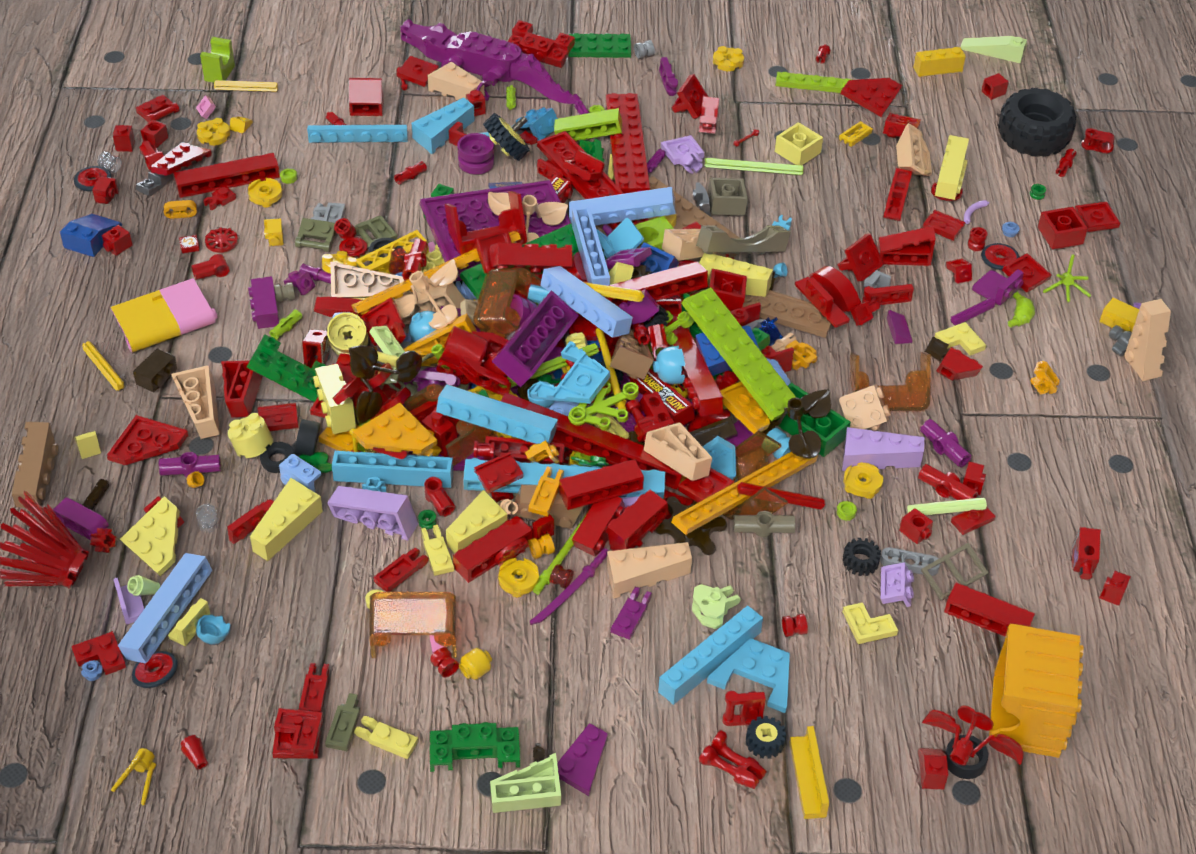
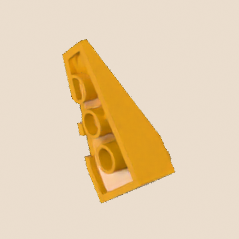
M466 313L456 318L454 322L446 327L436 329L403 350L405 352L415 351L421 357L432 353L431 349L436 344H441L444 349V344L453 326L468 332L477 331ZM431 357L423 361L421 366L437 363L438 360L436 357Z

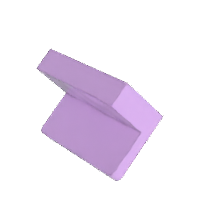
M115 578L114 583L126 625L134 623L144 610L141 596H134L130 593L127 585L120 587L118 578Z

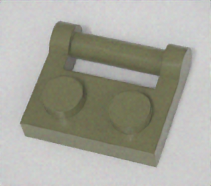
M381 215L355 225L356 234L360 235L367 243L368 249L370 244L377 239H398L395 231ZM369 229L376 239L372 240L365 230Z
M302 218L298 236L295 239V247L302 248L303 246L330 252L335 236V223ZM305 237H308V238L321 239V240H326V241H325V243H323V242H316V241L304 240V238H305Z

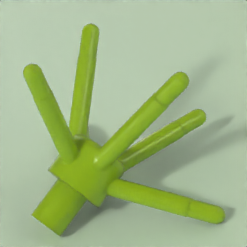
M1074 254L1071 255L1068 271L1056 275L1061 280L1044 289L1043 293L1064 284L1066 285L1067 302H1070V285L1076 287L1086 296L1091 297L1090 293L1074 282L1075 280L1089 279L1088 276H1073L1071 274Z

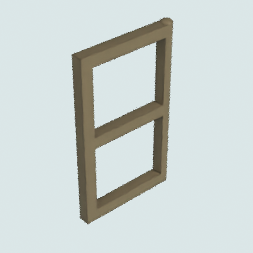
M969 543L921 569V572L940 600L947 598L952 590L943 594L928 572L929 569L945 561L959 584L965 586L988 574V571ZM965 549L982 572L966 582L949 559Z

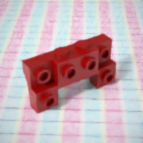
M518 20L507 42L518 45L524 54H533L539 62L562 68L570 50L575 45L574 36L560 32L556 40L532 34L533 24Z

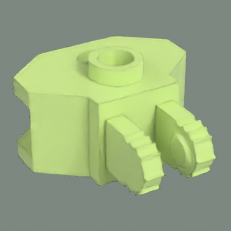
M700 584L694 587L692 612L702 625L717 629L723 626V618L728 613V609L738 605L741 599L738 594L731 596L734 591L731 585L719 589L718 586L712 588Z

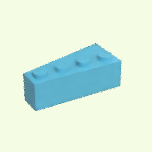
M462 98L412 122V138L431 154L435 153L437 147L445 145V141L449 139V129L457 121L463 123V130L474 122V105L467 99Z

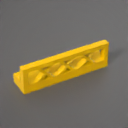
M415 230L356 259V263L363 269L391 274L405 267L404 255L410 253L414 243L409 242L411 239L417 237L423 241L427 240L418 230ZM397 246H404V247H403L402 249H400V250H395V249H394V248L397 247ZM383 253L388 254V256H386V257H384V258H383V257H379V255H381V254H383ZM367 261H373V263L368 266H365L363 264Z
M807 726L805 736L790 737L789 741L804 819L826 818L829 799L814 726Z

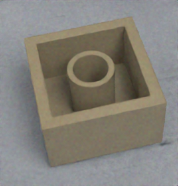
M710 178L707 194L711 214L745 215L748 198L744 180Z

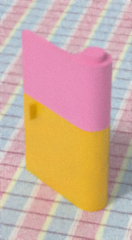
M194 278L110 307L125 335V340L131 353L216 323L215 319L218 318L215 309L210 308Z

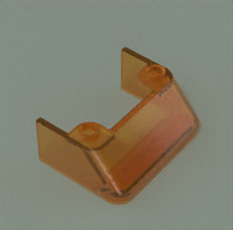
M525 268L491 269L485 276L474 312L473 321L475 325L485 332H492L505 339L514 331L516 332L520 327V316L517 311L510 307L514 291L517 290L528 297L530 285L540 286L541 278Z
M920 352V370L910 371L906 375L905 385L878 386L882 388L884 398H882L884 406L888 405L890 411H923L930 405L931 354ZM850 353V384L852 393L869 387L868 375L859 371V355L856 353Z
M428 385L404 402L406 409L411 411L428 401H437L445 385ZM460 420L456 425L460 436L445 446L448 456L453 458V466L474 453L475 441L485 443L486 436L496 437L497 431Z
M758 430L735 447L736 476L732 479L734 483L768 465V456L778 450L781 444ZM764 487L742 504L722 515L733 520L734 515H757L760 511H769L773 514L788 504V502Z
M450 592L373 593L370 596L369 623L371 657L376 658L377 646H385L390 643L391 635H434L435 642L441 646L452 645L453 658H457L458 620L456 596Z

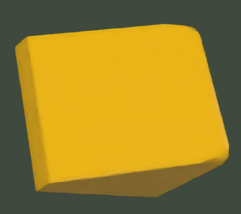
M240 116L232 117L230 119V130L244 133L253 123V120Z

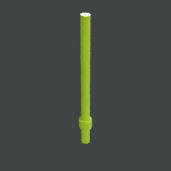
M583 519L547 570H544L539 576V581L533 588L535 594L539 595L543 588L552 581L553 574L573 547L572 538Z

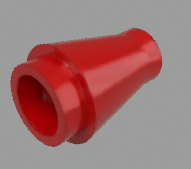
M190 735L181 741V751L194 765L196 770H200L208 765L200 738L196 735Z

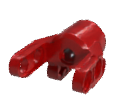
M453 326L444 344V351L437 362L436 370L439 373L453 374L459 377L461 380L460 384H468L471 381L499 395L509 393L512 385L507 377L480 366L487 349L491 353L495 351L499 353L509 340L492 332H468ZM492 343H498L501 347L494 346ZM442 365L448 366L450 369H445ZM481 376L487 377L489 380H484ZM498 384H503L507 388H502Z
M389 363L381 366V368L393 370ZM376 370L374 376L367 379V382L373 388V392H378L382 397L381 409L371 420L398 403L403 404L411 395L409 389L404 387L400 391L396 390L389 399L379 388V385L392 373ZM356 377L346 383L332 399L337 405H340L348 397H352L353 406L356 410L358 397L363 391L369 392V389L360 381L361 377Z

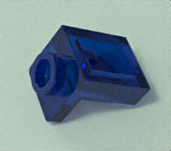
M768 317L760 323L761 327L758 328L770 335L769 346L775 344L777 339L783 338L774 324L778 320L777 317L772 320Z

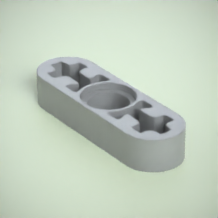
M891 547L883 549L880 558L883 566L905 562L909 570L922 575V568L938 560L937 557ZM912 559L915 561V564H907L905 560ZM940 564L928 570L931 576L938 573Z

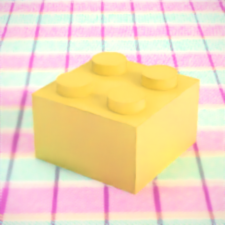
M798 122L776 136L775 152L795 165H803L821 153L823 137Z

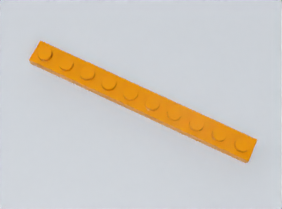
M512 231L509 233L512 243H516L517 240L521 239L518 232ZM476 248L453 258L458 269L469 266L468 263L471 261H480ZM449 261L423 272L424 276L430 279L434 273ZM407 279L351 306L354 312L365 314L371 310V307L378 306L390 297L398 299L404 296V292L408 290L412 292V283Z
M790 452L673 516L671 523L686 535L754 497L737 492V485L740 482L770 488L816 462L818 455L809 459L796 456Z

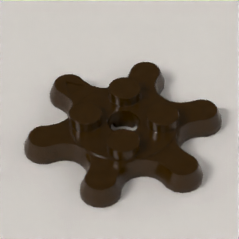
M676 497L666 499L671 517L663 520L654 532L659 535H671L674 538V544L688 542L689 547L697 546L705 555H713L716 551V546L710 539V535L716 531L722 532L726 530V520L723 517H717L685 535L671 523L673 516L698 502L694 500L693 504L686 506L681 504Z

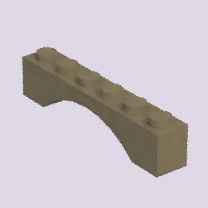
M702 225L696 246L703 249L702 251L706 254H713V252L726 254V252L739 254V252L752 254V252L762 254L765 252H785L791 232L781 226H766L754 235L737 239L730 238L725 231L715 225Z

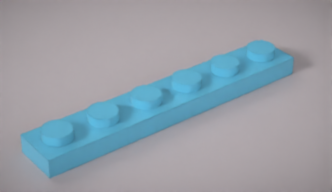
M308 125L307 127L309 143L408 142L407 125Z

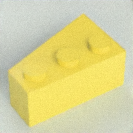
M483 490L446 529L447 546L455 554L458 550L470 545L474 540L485 536L490 530L501 526L507 521V513Z

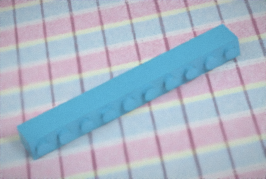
M478 458L465 459L464 490L486 491L477 474H475L474 467L489 460H480ZM516 461L523 472V478L493 492L518 493L521 485H538L540 477L543 476L547 466L552 467L550 478L555 479L559 469L564 470L563 478L597 470L600 467H584L575 464L568 466L556 463L540 464L538 462L521 463ZM641 470L644 476L643 490L618 496L620 498L638 497L651 489L663 499L665 472Z

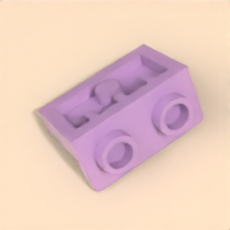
M905 562L881 567V601L883 604L904 601L906 607L911 606V598H914L911 582H914L912 570L908 569Z

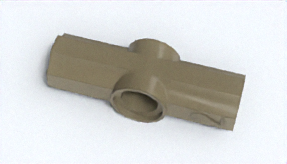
M760 511L757 515H734L733 530L734 533H756L760 537H768L771 533H794L795 516L773 515L769 511Z

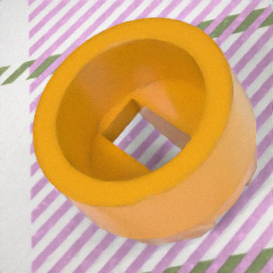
M198 471L190 473L186 479L188 486L191 488L202 486L204 484L202 473Z

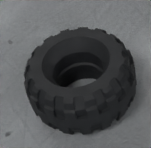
M1038 88L1022 89L1018 93L1015 92L1010 95L1006 103L1003 104L998 128H1000L1001 138L1004 142H1007L1010 148L1017 150L1021 154L1045 157L1057 154L1069 145L1075 131L1077 116L1074 107L1071 106V102L1057 92Z

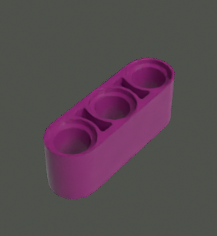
M70 498L63 499L53 509L67 528L91 540V534L97 532V528L107 529L109 527L104 517Z

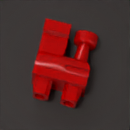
M658 391L644 395L640 402L638 399H634L625 404L627 412L632 413L636 421L634 432L638 435L637 439L639 442H645L647 432L675 424Z

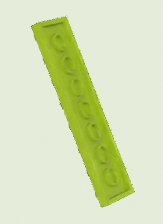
M710 287L685 298L681 304L769 419L773 421L781 417L784 408H788V401L791 398H796V396L714 290Z

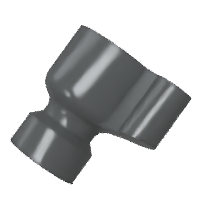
M1119 325L1114 326L1109 332V337L1115 341L1117 340L1112 347V351L1119 356H1123L1132 332H1124V329Z

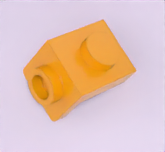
M546 440L540 444H534L530 447V450L525 452L527 458L532 463L540 462L548 456L554 463L557 464L559 462L557 458L559 455L558 450L554 444L550 445Z

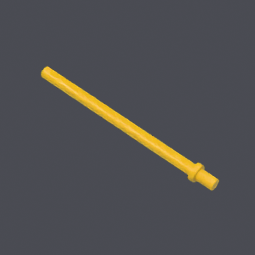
M597 328L595 330L606 369L610 372L609 380L614 395L621 393L615 369L610 367L612 359L604 332ZM626 400L616 403L615 406L618 409L626 410Z

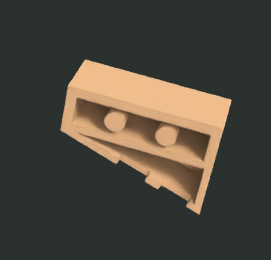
M450 62L428 75V90L434 92V90L442 92L443 96H447V94L454 96L456 100L466 99V94L476 90L482 81ZM483 85V86L481 87V89H480V91L482 92L483 95H484V85Z

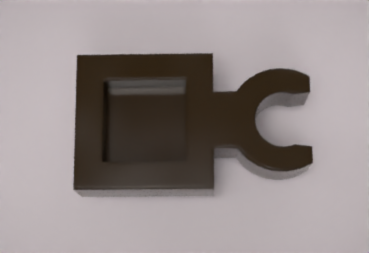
M932 337L924 353L941 361L949 351V344Z

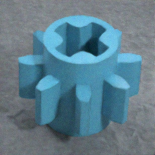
M378 477L367 478L366 484H362V489L387 493L385 480L381 481Z

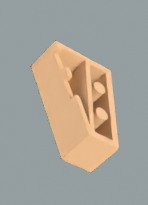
M665 229L662 250L675 256L679 261L702 257L704 254L703 249L696 246L701 229Z
M680 422L647 432L644 451L691 481L709 476L712 457Z

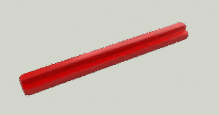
M740 482L737 485V492L739 494L820 510L825 507V500L823 498Z

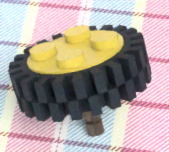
M493 113L483 123L490 135L491 141L496 145L499 144L505 155H510L517 161H520L530 151L528 145L517 133L523 124L528 121L524 116L513 127L496 113Z

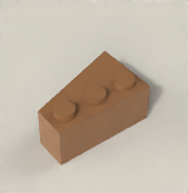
M521 485L515 499L518 511L514 515L532 520L545 517L528 512V507L537 485ZM558 491L549 514L554 518V525L572 529L583 506L567 510Z

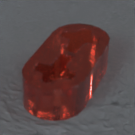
M396 248L391 254L389 272L392 275H396L404 270V255L408 254L404 248Z

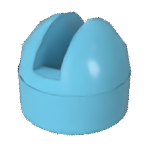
M778 263L774 266L775 274L780 275V277L787 276L788 270L785 263Z

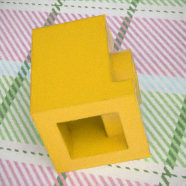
M281 218L264 220L265 239H268L269 246L283 245Z

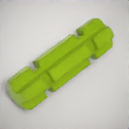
M513 85L506 88V107L509 110L516 107V88Z

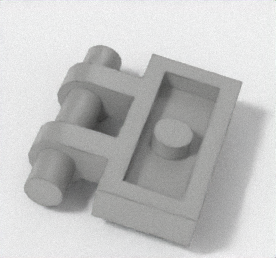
M318 203L313 210L314 216L311 219L335 223L344 217L345 204L328 203L327 207H323V204Z

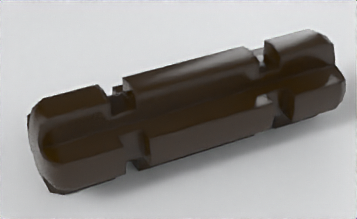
M99 479L82 505L93 510L94 505L98 503L109 487L108 481Z

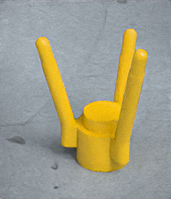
M139 749L131 764L111 788V791L115 792L133 769L141 773L148 770L141 805H145L152 774L156 767V764L153 762L155 755L148 749Z

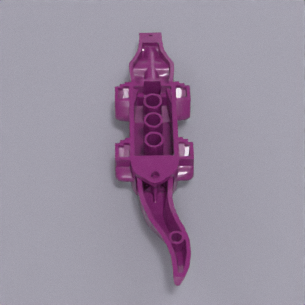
M408 19L400 26L401 40L418 48L426 57L442 62L441 67L452 62L467 72L481 75L483 81H493V86L498 81L510 82L518 80L533 87L547 98L560 103L575 104V101L581 99L576 93L572 95L569 90H563L559 83L556 84L550 74H548L544 66L533 54L527 55L522 53V49L516 44L473 31L457 35L447 29L445 24L438 23L435 26H422L413 24Z

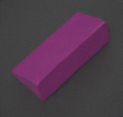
M888 310L887 322L894 344L912 343L913 340L905 316Z

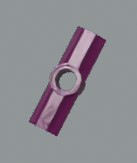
M931 419L925 421L921 426L920 432L933 443V448L938 454H945L961 468L966 466L971 460L972 455L959 444L958 438L953 432H946Z
M186 452L180 457L159 459L160 476L183 474L185 477H188L190 473L195 471L200 473L221 471L220 454L197 456L193 452Z

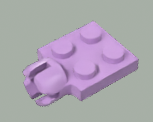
M691 135L661 142V149L665 150V154L674 165H682L691 174H693L691 169L695 173L701 170L704 151Z

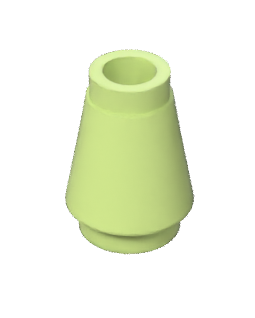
M140 575L131 577L127 585L128 591L134 596L155 595L160 588L158 582Z

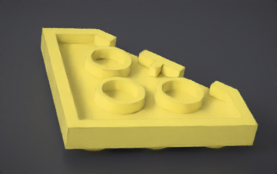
M165 496L120 538L132 552L159 576L175 563L176 554L174 552L178 537L177 519L180 515L179 509Z

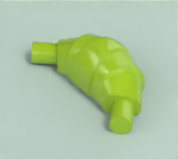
M1019 292L1013 295L1017 301L1013 319L1008 321L1010 328L1029 323L1035 315L1033 302L1022 296Z

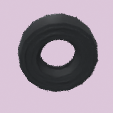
M273 442L271 446L270 444L266 446L267 450L264 453L260 454V462L268 472L280 473L279 464L291 454H295V451L288 443ZM281 453L285 455V458L281 461H272L270 459L274 454Z

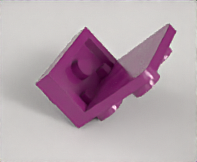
M1017 269L1009 278H1006L993 270H989L972 286V290L987 299L992 298L996 304L1001 306L1021 288L1024 272Z

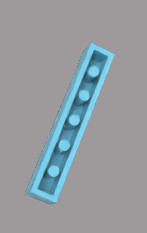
M446 385L440 393L436 409L437 413L535 444H540L545 440L550 444L555 436L558 419L450 385Z
M335 451L332 461L333 480L366 483L367 478L378 477L381 481L385 480V484L424 486L426 479L437 477L442 481L443 488H451L453 458L408 455L404 459H398L383 453Z
M747 605L659 677L658 692L673 705L705 680L747 640L758 636L762 630L763 617Z

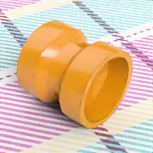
M549 534L542 535L540 539L534 538L528 541L529 549L534 559L541 558L543 554L550 555L555 552L554 543Z

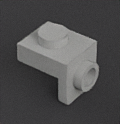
M875 270L870 278H866L863 287H888L891 283V276Z

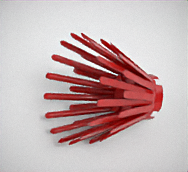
M24 491L26 498L24 500L19 496V502L41 523L23 509L19 512L15 508H10L11 514L30 527L29 531L17 524L11 527L5 523L1 524V529L30 545L25 543L18 545L8 540L4 543L0 542V549L25 558L19 560L0 556V565L36 573L0 569V579L11 580L4 582L5 586H64L71 589L83 568V561L87 560L89 556V551L81 548L49 504H47V507L44 506L43 509L27 491Z

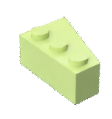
M556 753L549 755V758L540 762H533L524 769L515 770L490 781L493 813L561 806V790Z

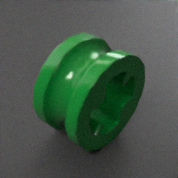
M1041 184L1032 185L1030 196L1035 200H1042L1045 197L1046 187Z
M423 510L418 515V523L421 528L429 530L437 523L436 514L432 510Z

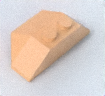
M908 123L896 145L898 167L912 171V175L931 176L930 152L926 142L921 137L923 136L922 132Z

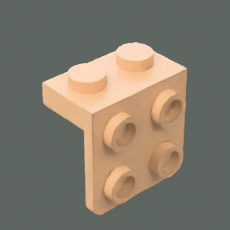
M877 384L840 397L839 402L844 416L851 422L850 428L866 429L889 420L888 416H891L888 405L884 406L882 400L884 393Z

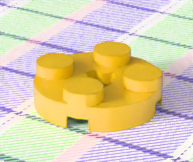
M720 46L713 54V64L718 65L717 68L723 71H735V68L739 67L740 69L743 66L744 55L739 48L734 49Z
M222 118L200 122L197 125V138L203 144L206 142L211 146L225 143L227 137L231 135L229 125L223 122Z
M266 178V181L258 179L248 186L249 200L255 204L262 205L264 208L271 207L273 203L283 196L281 185L275 179Z
M338 251L337 254L322 255V269L327 273H331L330 261L357 267L356 258L347 256L345 251Z
M861 462L853 467L851 465L844 473V489L846 492L856 496L872 499L882 488L883 475L879 473L877 467L869 463Z
M512 558L500 566L498 582L505 592L518 598L522 597L523 594L533 591V588L539 581V571L536 564L531 560L523 558L524 561ZM516 574L518 576L523 575L520 579L515 578Z

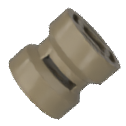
M292 282L286 283L285 286L280 284L274 285L277 302H282L286 298L289 301L295 300Z

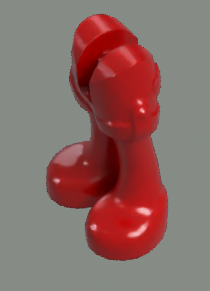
M720 730L714 737L711 746L707 745L701 753L699 762L705 766L717 767L732 775L736 783L755 789L759 784V780L763 779L767 771L753 757H743L730 749L727 745V733ZM719 756H722V757L728 759L729 761H731L732 763H734V764L737 765L738 767H736V766H734V765H732V764L726 762L725 760H723V759L720 758Z

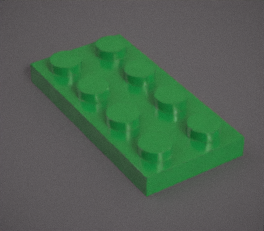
M569 34L575 38V45L570 50L569 57L631 58L630 34Z

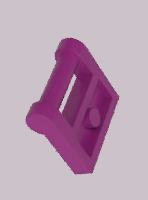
M650 247L620 250L605 261L608 269H612L617 262L638 267L640 262L645 261L646 257L650 256L652 252Z

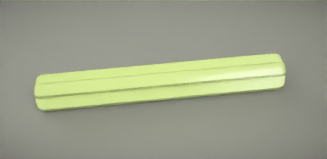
M985 498L914 504L907 506V513L914 508L924 515L986 509L987 503Z

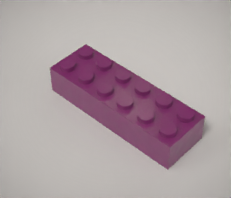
M551 290L534 308L492 362L521 387L533 376L579 315Z

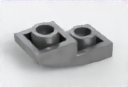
M148 172V179L137 183L136 190L150 196L166 185L173 177V173L165 176Z
M696 182V189L693 190V200H697V206H700V210H703L704 213L711 217L707 191L699 182Z

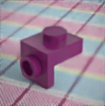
M292 271L288 274V278L283 281L284 284L292 282L293 287H297L301 295H306L315 287L308 271Z

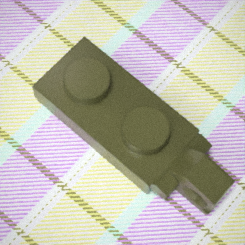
M349 693L346 704L338 705L325 741L327 748L348 751L360 716V707H357L359 702L357 694Z

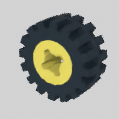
M761 716L757 717L756 721L753 719L751 724L748 725L746 733V746H748V750L750 752L753 751L754 756L760 755L762 759H764V756H767V759H771L772 755L776 757L778 753L783 751L786 741L784 725L781 726V722L779 720L776 722L773 717L768 719V716H764V719Z

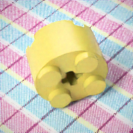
M252 413L240 420H233L229 424L228 437L239 457L241 455H245L246 458L256 457L267 450L266 446L268 444L271 446L273 443V437L266 422L258 413Z

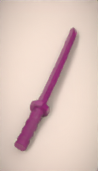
M603 548L589 566H584L583 572L556 599L530 620V625L545 620L589 577H593L596 568L605 560L609 550Z

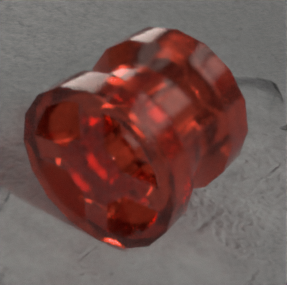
M557 564L550 575V583L559 584L561 588L566 589L573 579L574 571L571 569L566 570L562 565Z

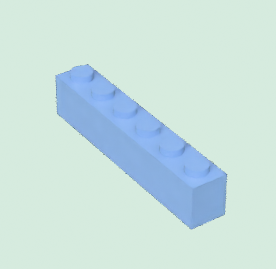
M672 187L569 202V218L571 223L572 208L590 206L595 226L622 222L626 218L632 221L676 214L675 197Z
M590 206L572 208V228L587 282L608 286L610 285V275Z
M557 266L544 269L540 286L549 292L552 290L569 307L612 338L629 334L632 316L563 267Z
M189 553L183 555L118 644L126 660L145 664L149 661L213 571L205 556Z

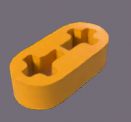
M192 200L169 201L164 204V216L169 219L193 217L197 213V205Z

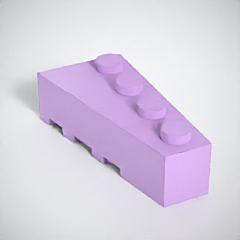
M847 427L842 471H845L851 465L852 467L857 466L861 462L872 464L878 469H885L887 466H894L895 468L920 467L924 453L925 437Z
M338 486L328 501L333 517L355 524L362 522L367 528L373 530L375 527L384 529L385 534L393 536L396 533L402 535L401 539L407 541L418 525L407 495Z

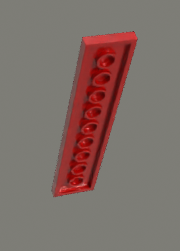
M633 93L606 94V110L619 108L622 118V133L609 135L614 182L624 194L650 190L638 95Z
M566 131L537 141V147L556 168L563 172V176L572 182L573 187L584 199L624 194L604 171H602L600 179L587 182L582 180L581 176L571 174L562 167L565 160L574 159L576 150L585 152ZM649 219L632 220V222L634 225L648 221ZM621 222L608 225L614 230Z

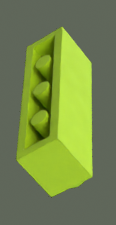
M619 108L555 119L554 133L558 134L566 131L575 141L622 133V118Z

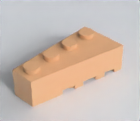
M209 366L171 374L200 438L204 439L220 435L215 382Z

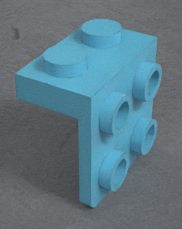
M629 218L624 219L608 236L597 229L601 248L604 249L603 254L607 258L620 250L636 249L644 240L642 234Z
M717 436L703 446L712 457L711 468L732 480L736 476L735 445Z

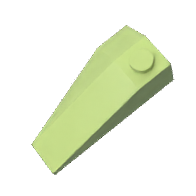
M1014 36L964 38L960 47L965 51L1021 63L1027 47V39Z

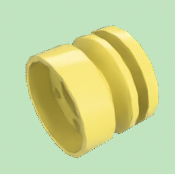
M343 312L330 320L327 327V336L332 350L337 355L340 353L349 354L348 348L367 346L368 334L366 326L358 315ZM351 335L352 339L348 338L345 340V336L349 337Z

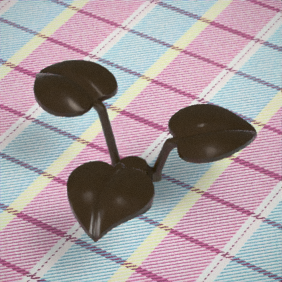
M360 345L348 348L352 374L356 377H361L360 381L369 389V392L363 391L357 400L356 415L359 423H364L373 418L382 406L381 395L378 392H373V388L367 382V379L372 378L375 370L398 374L400 382H409L418 375L421 369L422 357L415 351L404 352L397 360L396 366L398 370H391L374 366L378 361V353L373 347Z
M830 390L815 391L801 399L791 398L788 401V408H784V412L779 420L778 418L773 421L770 420L768 428L756 435L766 436L775 426L780 425L786 414H788L791 419L797 420L799 434L793 435L789 440L790 451L796 456L810 459L816 457L821 449V439L814 431L810 430L803 433L801 417L803 413L804 415L809 414L812 418H822L828 415L831 410Z

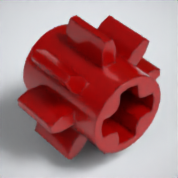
M97 528V532L91 534L90 545L95 547V552L109 553V548L116 546V536L111 534L112 529Z

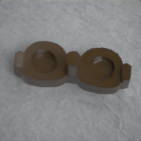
M536 743L533 748L534 762H540L545 758V750L540 747V743Z

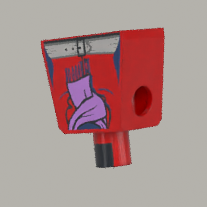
M1080 527L1072 544L1073 571L1080 572L1081 579H1091L1092 573H1094L1099 563L1101 529Z

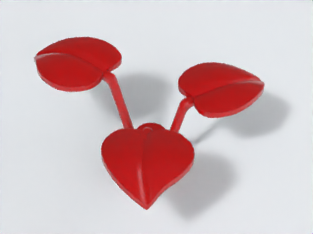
M962 705L957 711L961 720L971 724L966 737L961 738V740H959V734L962 732L960 725L956 724V720L952 716L942 711L931 710L922 721L924 724L955 733L950 759L959 765H966L969 758H974L975 754L987 743L995 750L1014 759L1019 765L1023 761L1024 752L1021 745L1014 739L1002 734H998L996 737L990 735L975 749L973 748L974 744L969 739L974 727L990 731L994 723L988 716L981 712H976L969 706Z

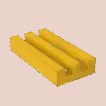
M860 121L840 134L839 140H844L845 144L849 143V146L852 147L870 135L873 128Z

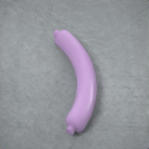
M982 200L968 207L964 214L965 224L970 223L971 215L975 210L986 207L989 202Z

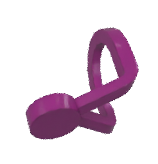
M482 81L476 89L480 91L484 85L485 101L489 100L486 87L491 86L493 81Z

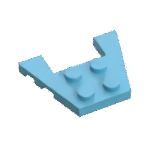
M569 341L561 355L562 358L575 362L557 387L539 381L530 392L532 399L591 404L610 378V372L595 359L588 357L585 351L576 347L575 343Z
M750 638L708 676L707 683L725 690L733 673L773 688L767 706L785 713L788 698L790 653Z

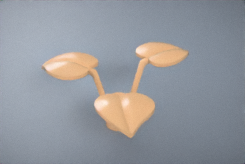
M488 193L489 207L497 216L502 211L510 209L508 193ZM524 196L522 206L524 215H527L525 224L527 243L539 238L536 233H528L530 215L536 211L538 218H542L545 224L558 225L565 218L568 204L545 202L538 205L537 199L534 196Z
M454 259L434 273L430 279L424 276L421 271L414 272L410 276L409 280L412 283L413 295H405L395 301L402 318L409 316L415 311L414 305L418 303L417 292L426 293L438 311L433 314L434 317L429 322L433 329L446 327L456 320L458 311L455 306L446 305L440 309L428 292L429 284L433 287L438 285L445 287L456 280L458 269Z

